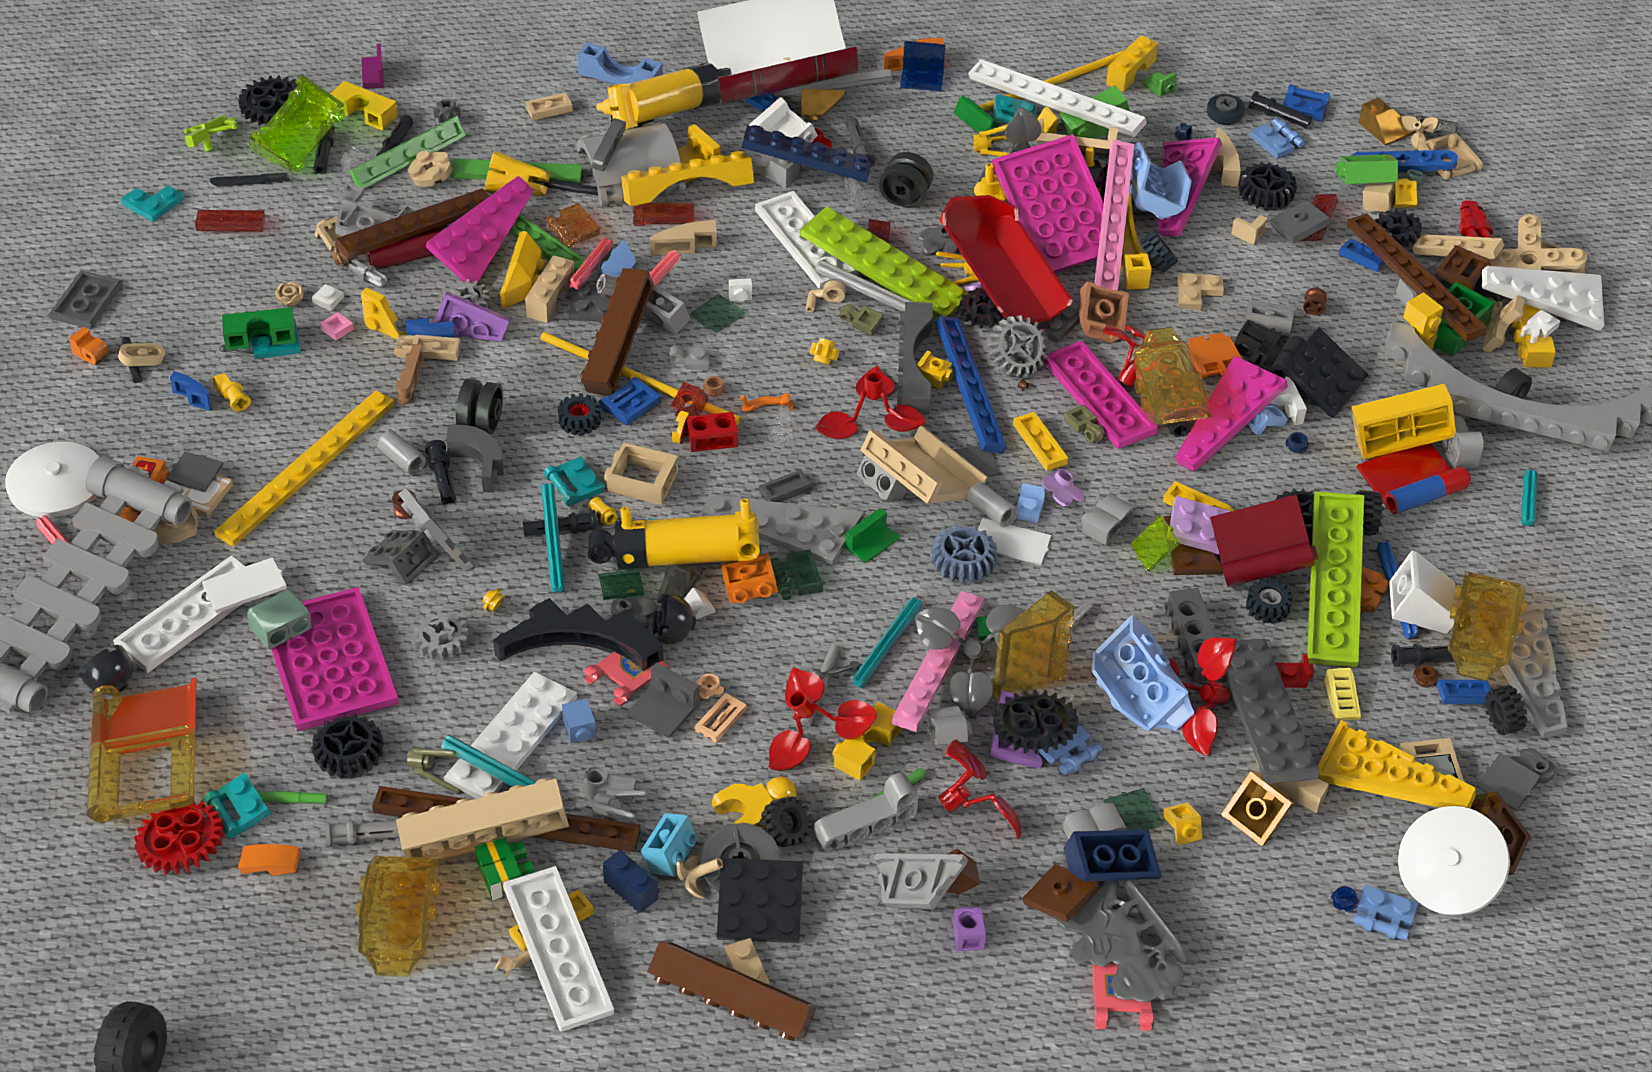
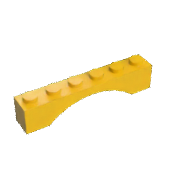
M735 151L730 156L713 155L708 160L692 159L690 163L686 164L676 162L669 164V167L665 168L654 166L650 167L649 171H629L627 175L621 176L624 201L630 206L650 203L668 186L692 177L716 178L727 182L733 187L754 183L752 158L743 151Z
M1129 192L1121 271L1126 290L1148 289L1151 265L1148 254L1143 252L1137 239L1131 194Z

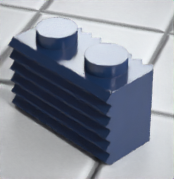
M622 850L617 851L603 862L604 884L611 887V890H615V893H618L622 900H626V903H630V906H633V910H637V913L643 912L659 899L658 881Z

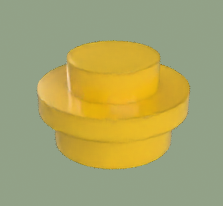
M500 589L489 590L482 600L485 603L483 609L495 612L505 599Z

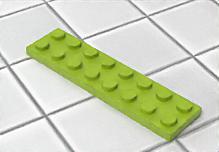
M828 206L800 230V236L893 293L912 302L933 303L932 317L936 319L939 316H953L959 310L962 295H967L968 291Z
M1317 491L1314 494L1312 546L1315 545L1319 559L1314 560L1315 566H1311L1307 654L1311 664L1358 667L1364 495Z

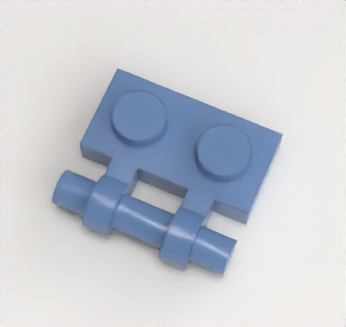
M1278 118L1272 121L1273 128L1268 124H1264L1250 132V137L1276 159L1292 153L1294 144L1299 148L1305 145L1301 135L1297 131H1292L1285 121H1280Z
M1078 724L1077 734H1073V740H1067L1066 746L1058 744L1057 751L1050 747L1048 748V753H1045L1043 749H1039V752L1051 765L1060 761L1062 765L1059 767V770L1063 775H1066L1069 772L1074 773L1079 770L1086 761L1091 762L1096 759L1097 754L1102 751V746L1099 743H1095L1092 746L1087 745L1086 743L1091 736ZM1076 751L1078 755L1074 756L1070 755V753Z
M1365 885L1357 911L1365 913L1367 916L1356 912L1353 923L1363 926V929L1368 931L1373 929L1385 933L1388 938L1395 940L1396 937L1406 941L1409 930L1403 929L1399 925L1410 929L1418 902ZM1375 917L1389 921L1391 924L1377 920Z

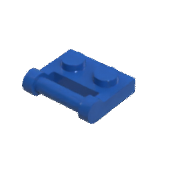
M1289 84L1283 105L1312 116V120L1322 122L1330 93L1324 92L1322 94L1296 88V85Z
M636 377L630 379L627 385L609 397L604 396L598 401L602 410L608 411L626 426L661 403V396Z

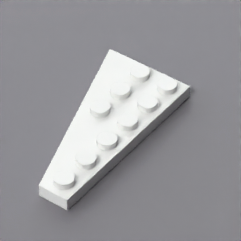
M1486 266L1482 270L1483 289L1510 299H1514L1519 295L1525 299L1524 304L1595 330H1601L1605 326L1601 275Z

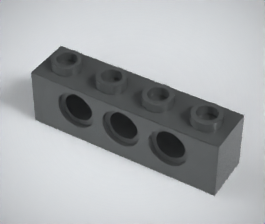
M1199 588L1170 591L1168 602H1165V613L1167 617H1171L1172 634L1178 637L1179 654H1184L1185 671L1187 674H1191L1193 683L1208 681L1202 675L1203 668L1198 664V652L1203 642L1209 638L1216 637L1200 590Z

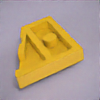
M366 287L361 292L365 325L371 330H377L395 339L401 335L406 336L405 331H399L395 325L398 319L391 310L385 295Z

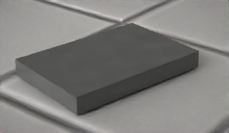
M81 270L51 310L49 318L92 329L123 286L122 280Z

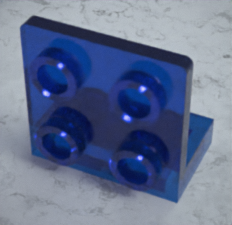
M905 41L900 88L942 92L946 45Z

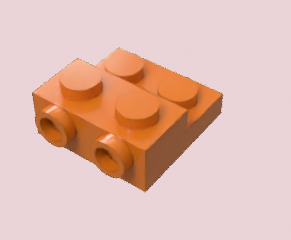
M769 553L760 554L753 560L732 561L721 564L730 604H742L749 599L756 597L766 598L778 592Z

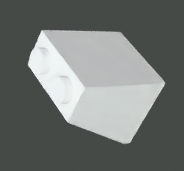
M1411 551L1389 581L1392 619L1447 634L1453 625L1455 626L1460 618V613L1457 609L1458 594L1456 593L1455 582L1419 553Z

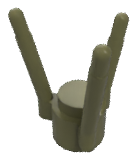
M416 746L410 748L407 764L409 767L414 768V774L422 775L456 794L461 793L460 789L425 771L426 768L432 767L434 757L459 758L455 756V751L426 749Z

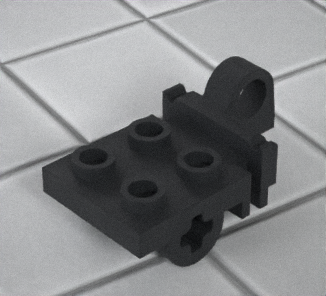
M1247 319L1239 331L1234 344L1239 354L1247 357L1251 356L1248 361L1251 364L1259 365L1258 367L1285 379L1288 377L1281 370L1306 340L1299 336H1292L1287 341L1281 338L1282 332L1279 331L1278 335L1274 334L1275 328L1268 331Z

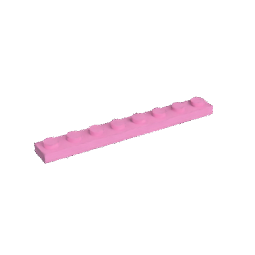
M1113 139L1109 154L1095 284L1118 291L1134 144Z
M963 591L960 592L950 610L960 620V628L954 634L964 640L966 639L984 605L985 598ZM952 638L950 645L945 649H929L892 717L893 725L914 732L917 731L963 644Z

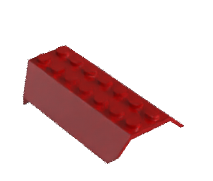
M991 195L951 197L941 213L939 221L1006 320L1009 316H1013L1015 319L1018 315H1021L1023 321L1029 317L1030 323L1046 322L1071 305L1072 297L1020 223L1017 207Z

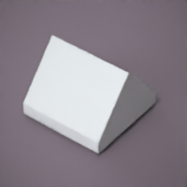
M692 588L684 598L690 604L696 619L715 613L714 607L702 591Z

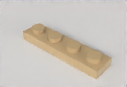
M1422 234L1412 248L1414 254L1447 257L1453 247L1457 245L1488 259H1495L1504 247L1502 238Z

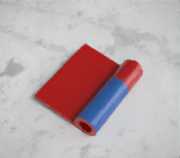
M1432 443L1388 453L1357 464L1356 467L1372 490L1382 495L1383 504L1393 515L1464 490L1469 487L1471 481L1469 472L1463 467L1458 466L1451 469Z

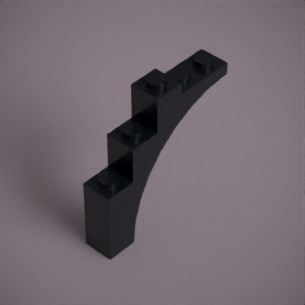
M550 598L529 609L530 618L528 620L522 621L516 627L493 639L494 653L500 661L520 652L552 645H579L609 653L616 652L633 662L642 671L654 666L656 662L664 661L663 644L627 609L605 621L588 603L566 615Z

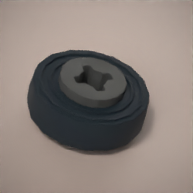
M1231 94L1215 95L1210 98L1207 104V115L1209 118L1222 125L1236 124L1244 116L1245 107L1243 101Z

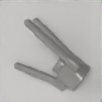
M608 789L606 794L598 793L593 800V813L603 815L604 819L632 823L616 816L618 814L629 818L635 817L634 813L620 809V801L616 797L644 796L647 794V791H614ZM641 827L640 833L650 837L652 832Z

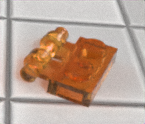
M579 203L559 210L560 217L554 218L552 215L546 218L549 229L556 233L558 240L568 248H572L575 245L573 238L577 237L580 242L600 235L599 226Z

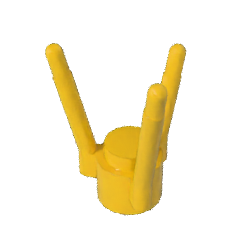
M1007 125L973 135L974 152L980 151V155L1000 157L1008 155L1009 153L988 150V148H992V142L1007 139L1005 135L990 136L991 134L1006 130Z
M939 251L936 253L937 256L965 261V263H941V267L964 268L965 275L970 276L954 281L953 283L956 285L970 281H979L962 255Z

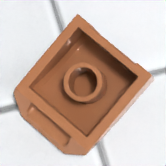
M1087 281L1081 287L1079 300L1080 323L1085 335L1109 343L1120 339L1114 335H1103L1105 326L1110 324L1124 332L1129 293L1119 292Z

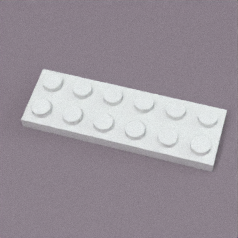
M794 191L755 204L756 213L819 289H823L828 281H833L815 271L816 265L820 260L858 276L859 271L800 236L801 228L815 216Z
M230 556L113 640L114 645H122L128 652L131 660L149 673L241 606L238 605L215 613L211 602L206 599L207 593L202 585V581L246 566L233 556Z
M533 672L471 746L517 770L562 717V704L575 701L577 699V692ZM461 758L444 776V781L476 799L489 792H499L506 784Z
M554 866L504 882L503 888L560 1032L613 1015V1005L557 867Z

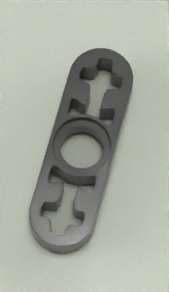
M617 118L613 119L594 155L593 169L605 171L624 134L626 121Z

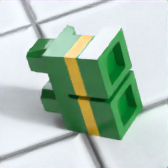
M505 837L474 846L476 862L492 900L502 897V893L505 892L503 888L504 882L535 873L531 861L518 865L516 861L527 858L523 841L508 844Z

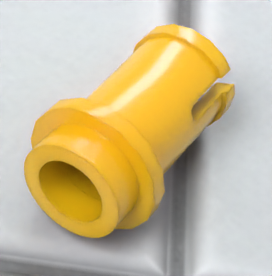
M595 497L589 502L588 508L596 511V515L602 524L611 525L616 521V510L606 505L601 498Z

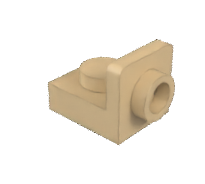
M337 217L320 221L314 234L316 238L321 236L330 251L336 246V238L341 237V235L336 234Z

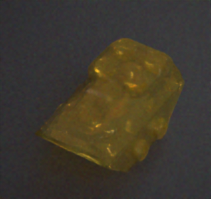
M1173 327L1146 331L1140 348L1134 352L1137 378L1135 389L1136 393L1141 395V408L1143 412H1146L1148 420L1160 425L1212 417L1208 405V393L1204 389L1201 373L1196 370L1188 345L1178 336Z
M1464 571L1462 584H1457L1453 598L1458 599V603L1452 604L1449 616L1454 621L1448 650L1453 656L1459 675L1487 681L1495 671L1509 664L1516 634L1521 635L1524 620H1520V615H1525L1528 603L1527 600H1523L1525 585Z
M374 856L367 865L366 876H361L360 892H363L362 900H357L356 916L359 917L358 952L368 959L375 975L408 977L416 963L426 955L430 922L436 919L437 912L436 903H433L434 896H439L440 879H437L440 859Z

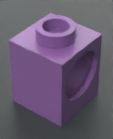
M963 907L961 909H954L953 930L956 950H984L986 933L982 908Z

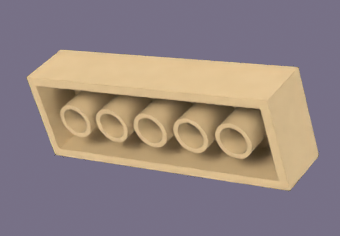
M543 778L536 781L535 784L528 786L516 785L511 787L509 791L501 793L489 792L481 798L474 800L461 799L454 805L446 807L442 805L434 806L427 812L419 814L411 812L403 815L400 819H396L402 851L410 867L475 851L474 846L506 837L508 842L569 827L556 778L552 780L550 778Z

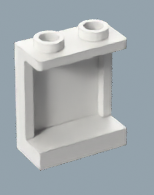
M781 97L749 124L750 126H761L764 130L770 132L780 131L788 137H801L810 143L818 136L813 125L810 122H804L791 111L786 101Z

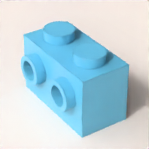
M665 813L641 849L651 874L674 877L677 873V861L684 862L691 848L695 845L697 837L688 815Z

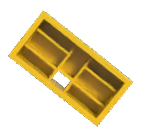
M1445 383L1351 406L1356 442L1363 460L1453 438L1454 434H1456L1453 402Z

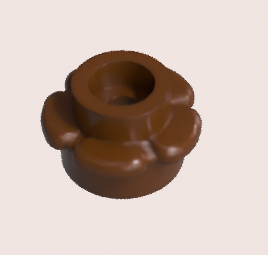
M1421 665L1413 672L1415 682L1421 687H1431L1438 681V672L1431 666Z

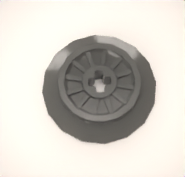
M748 823L728 824L715 830L705 841L700 853V865L717 858L780 860V850L773 837L761 827ZM720 869L703 875L708 885L719 892Z

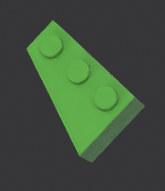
M1115 85L1092 97V99L1130 112L1127 99ZM1067 113L1060 115L1063 128L1068 135L1073 134L1075 137L1093 139L1109 134V128Z

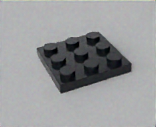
M1319 327L1281 370L1330 417H1334L1369 375Z
M721 858L723 868L720 869L717 940L742 941L751 938L752 941L799 943L803 861Z

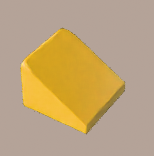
M1045 107L1039 115L1038 121H1040V118L1044 120V133L1056 134L1058 118L1048 107Z

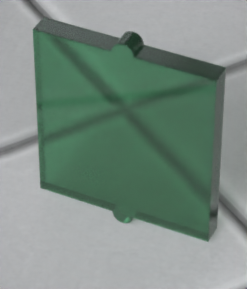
M720 294L691 312V316L700 321L702 326H707L716 333L745 314L742 309L734 305L733 301H728Z
M639 569L617 570L616 572L598 574L603 600L626 599V597L644 595Z
M1144 788L1128 793L1122 792L1121 795L1104 800V803L1114 804L1126 826V830H1148L1163 825Z

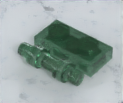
M810 549L787 553L785 562H780L777 557L771 559L778 593L781 594L783 600L791 599L790 591L797 589L799 596L823 592V583ZM791 573L792 578L786 579L785 574Z

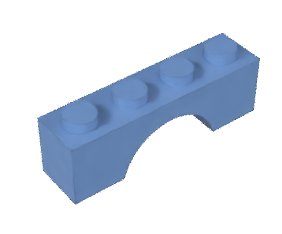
M588 42L578 53L580 75L613 84H629L663 75V63L643 58L637 66H624L616 62L609 55L606 47Z

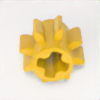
M819 338L818 343L812 342L809 353L814 355L813 361L830 365L831 360L837 361L840 350L835 348L836 343Z

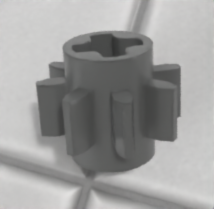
M443 99L436 103L437 108L434 109V118H438V123H443L455 116H461L460 107L456 106L455 101Z

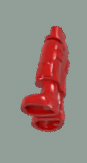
M1463 201L1460 207L1459 224L1461 236L1494 238L1492 236L1493 229L1491 223L1487 220L1482 206L1477 201Z

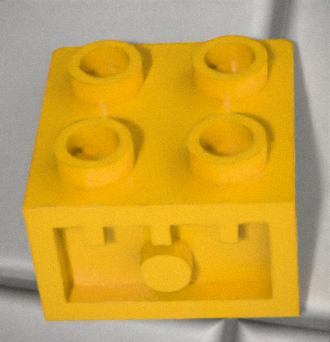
M695 124L688 127V144L677 149L682 164L690 163L692 159L708 160L713 155H721V146ZM698 177L684 179V181L687 183Z

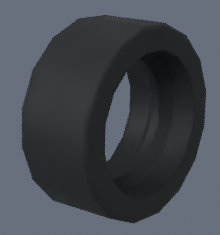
M1512 368L1504 374L1494 389L1525 399L1531 388L1532 378L1518 368Z

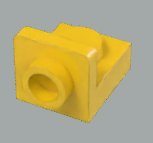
M1401 178L1398 179V182H1393L1394 208H1416V181Z
M1188 802L1163 808L1164 818L1175 829V839L1178 845L1202 839L1201 816Z

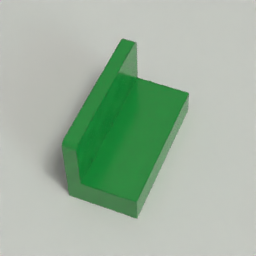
M964 95L959 98L953 113L977 133L998 128L1000 123L994 122L993 117L971 99L966 98Z
M879 508L846 532L845 548L864 563H868L899 540V535L886 526L887 513Z

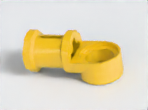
M225 373L212 377L216 392L219 391V396L223 395L225 399L230 401V407L233 411L239 412L248 408L251 404V399L248 395L244 394L240 383L236 381L231 382Z

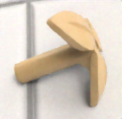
M1414 116L1402 117L1404 128L1407 131H1416L1411 137V143L1415 149L1419 148L1420 142L1426 141V137L1423 134L1424 131L1432 133L1439 124L1438 118H1425L1421 124Z
M700 855L688 858L685 861V866L682 861H677V874L680 881L686 879V889L692 895L704 899L705 894L696 880L700 876L723 868L722 860L717 858L700 865Z

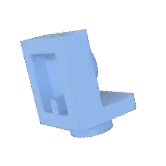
M1269 404L1248 423V426L1256 435H1261L1266 426L1284 427L1288 419L1276 404Z
M1026 483L1022 484L1020 498L1016 507L1018 513L1015 519L1038 523L1044 505L1046 491L1044 487Z

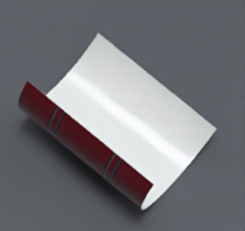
M747 0L697 12L708 63L713 64L717 69L731 68L732 75L718 78L721 105L858 73L857 47H845L834 0ZM789 57L791 61L784 60V58Z

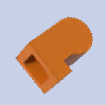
M84 326L69 337L72 353L93 365L109 353L105 342L98 337L92 336L90 330Z

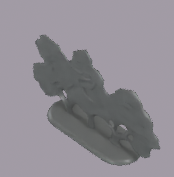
M1117 880L1098 881L1099 889L1068 922L1056 918L1065 930L1082 933V938L1073 945L1072 962L1086 963L1091 961L1093 965L1106 966L1108 963L1114 962L1118 965L1117 972L1112 980L1115 998L1149 1002L1156 997L1163 1000L1174 997V986L1183 980L1185 972L1181 966L1175 963H1167L1165 953L1168 949L1182 965L1188 964L1187 957L1174 934L1131 881L1128 880L1125 883L1130 901L1119 899L1117 895L1119 883ZM1116 904L1122 906L1116 910L1112 909V906ZM1132 906L1136 907L1146 922L1139 924L1127 917ZM1151 927L1162 942L1156 947L1145 945L1140 938L1141 931ZM1152 949V952L1147 954L1144 950ZM1158 952L1159 954L1156 957L1159 961L1152 968L1149 965L1150 958ZM1164 963L1166 968L1162 971L1159 970L1160 965Z

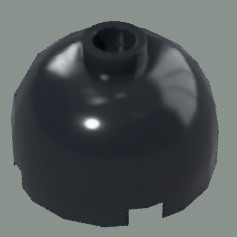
M662 593L657 600V603H661L659 611L654 610L652 632L653 635L658 632L657 639L662 644H675L683 641L688 636L690 630H694L696 616L693 615L690 604L684 598L675 594ZM664 629H668L667 633H663L662 631Z
M114 645L116 650L111 652L107 648L83 666L86 672L84 674L80 672L79 676L92 691L98 694H110L112 692L118 694L129 686L128 681L134 670L133 662L122 645Z

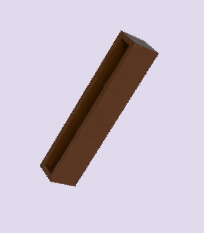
M623 268L620 277L616 279V288L613 295L609 298L607 312L602 316L601 328L595 335V343L592 351L588 354L587 365L581 372L580 379L586 392L608 396L615 392L654 286L649 271Z
M669 940L659 941L647 971L655 975L654 980L661 984L669 986L670 983H673L680 987L679 991L692 997L698 994L704 997V1003L717 1008L720 1005L729 1008V1014L744 1019L745 1016L755 1020L754 1025L769 1030L770 1027L779 1030V1036L790 1041H795L796 1038H805L817 1008L815 1004Z

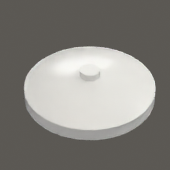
M52 442L34 447L23 453L10 466L5 479L8 497L16 508L36 517L46 515L49 518L75 513L86 502L92 503L98 497L87 491L85 482L90 467L99 456L90 448L73 442Z
M1447 806L1427 812L1410 826L1400 845L1398 865L1405 887L1420 904L1440 914L1460 916L1481 910L1499 895L1508 878L1510 856L1503 835L1487 817L1469 808Z

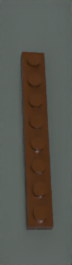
M481 188L336 238L335 245L347 259L453 223L487 199L489 195Z

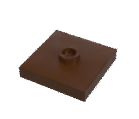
M1054 864L1023 897V902L1031 908L1068 922L1099 889L1098 881H1083L1069 872V869Z

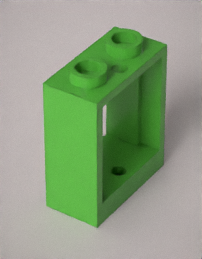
M1391 154L1339 156V162L1335 164V173L1339 175V178L1345 184L1398 182V160Z

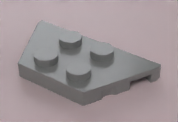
M875 853V861L879 864L880 869L878 880L882 887V903L889 908L934 909L966 866L968 859L963 854Z

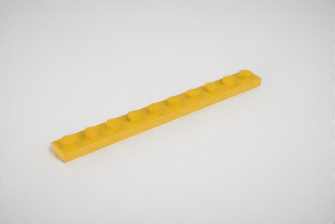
M375 390L215 529V537L234 547L395 406L394 400Z

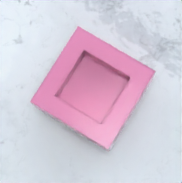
M339 312L320 323L321 330L335 341L354 330L353 323Z

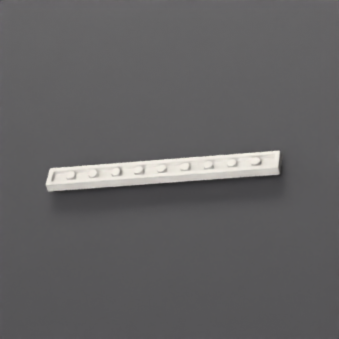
M981 59L968 73L972 80L1106 128H1118V132L1131 137H1135L1147 123L1144 116Z

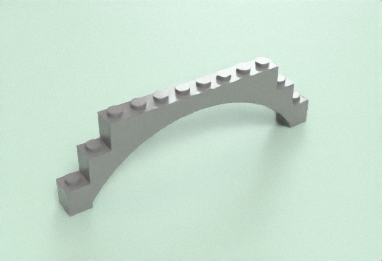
M1392 322L1387 334L1384 356L1406 362L1404 381L1424 385L1426 388L1445 383L1453 402L1454 413L1607 452L1616 435L1633 438L1640 422L1652 424V387L1641 385L1639 391L1627 397L1595 405L1563 406L1534 402L1492 389L1456 370L1437 356L1415 333V327Z

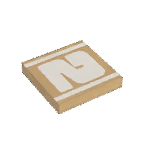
M216 475L217 479L212 481L206 492L182 486L184 490L182 495L192 500V506L198 515L208 518L233 486L232 479Z

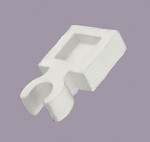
M1540 310L1528 320L1527 325L1522 328L1520 336L1523 338L1525 335H1531L1530 343L1533 344L1537 342L1539 335L1546 338L1559 327L1560 320Z

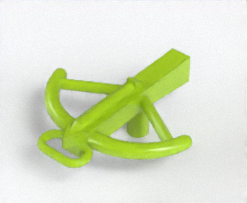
M221 115L207 123L185 129L184 133L188 134L185 136L187 147H195L203 142L205 151L213 150L210 135L223 130L237 129L239 126L237 118H227L226 115Z

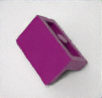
M376 44L377 56L361 57L364 89L384 88L381 44Z

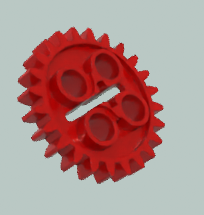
M181 799L176 806L172 801L169 802V808L167 809L159 806L160 812L157 814L150 812L151 819H143L144 827H138L136 829L138 835L134 836L136 852L141 863L144 862L147 869L153 867L155 873L163 869L164 875H167L171 869H174L175 874L178 875L182 868L187 873L190 872V866L192 865L200 868L199 861L201 860L209 862L208 854H217L215 846H222L220 838H223L225 835L221 818L217 811L214 812L211 805L206 807L204 801L196 805L194 799L185 804L183 799Z

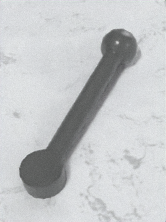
M225 344L219 348L221 352H232L254 357V353L243 350L226 351Z
M851 661L850 665L826 672L817 671L815 674L823 680L824 677L844 671H858L860 664L856 661Z

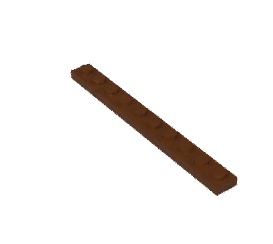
M1365 213L1348 219V228L1416 294L1420 295L1424 292L1443 307L1441 318L1466 342L1486 335L1487 327L1371 216Z
M379 786L372 809L375 814L402 817L411 812L418 814L427 812L434 806L442 805L446 807L454 805L457 801L466 798ZM566 814L569 827L531 836L636 852L641 825Z

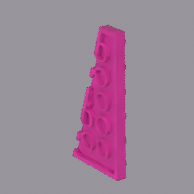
M518 175L430 239L426 244V248L464 283L466 279H469L470 283L474 281L479 282L509 231L514 226L518 216L531 198L534 189Z
M1234 356L1175 456L1177 463L1193 472L1199 469L1288 387L1287 380Z

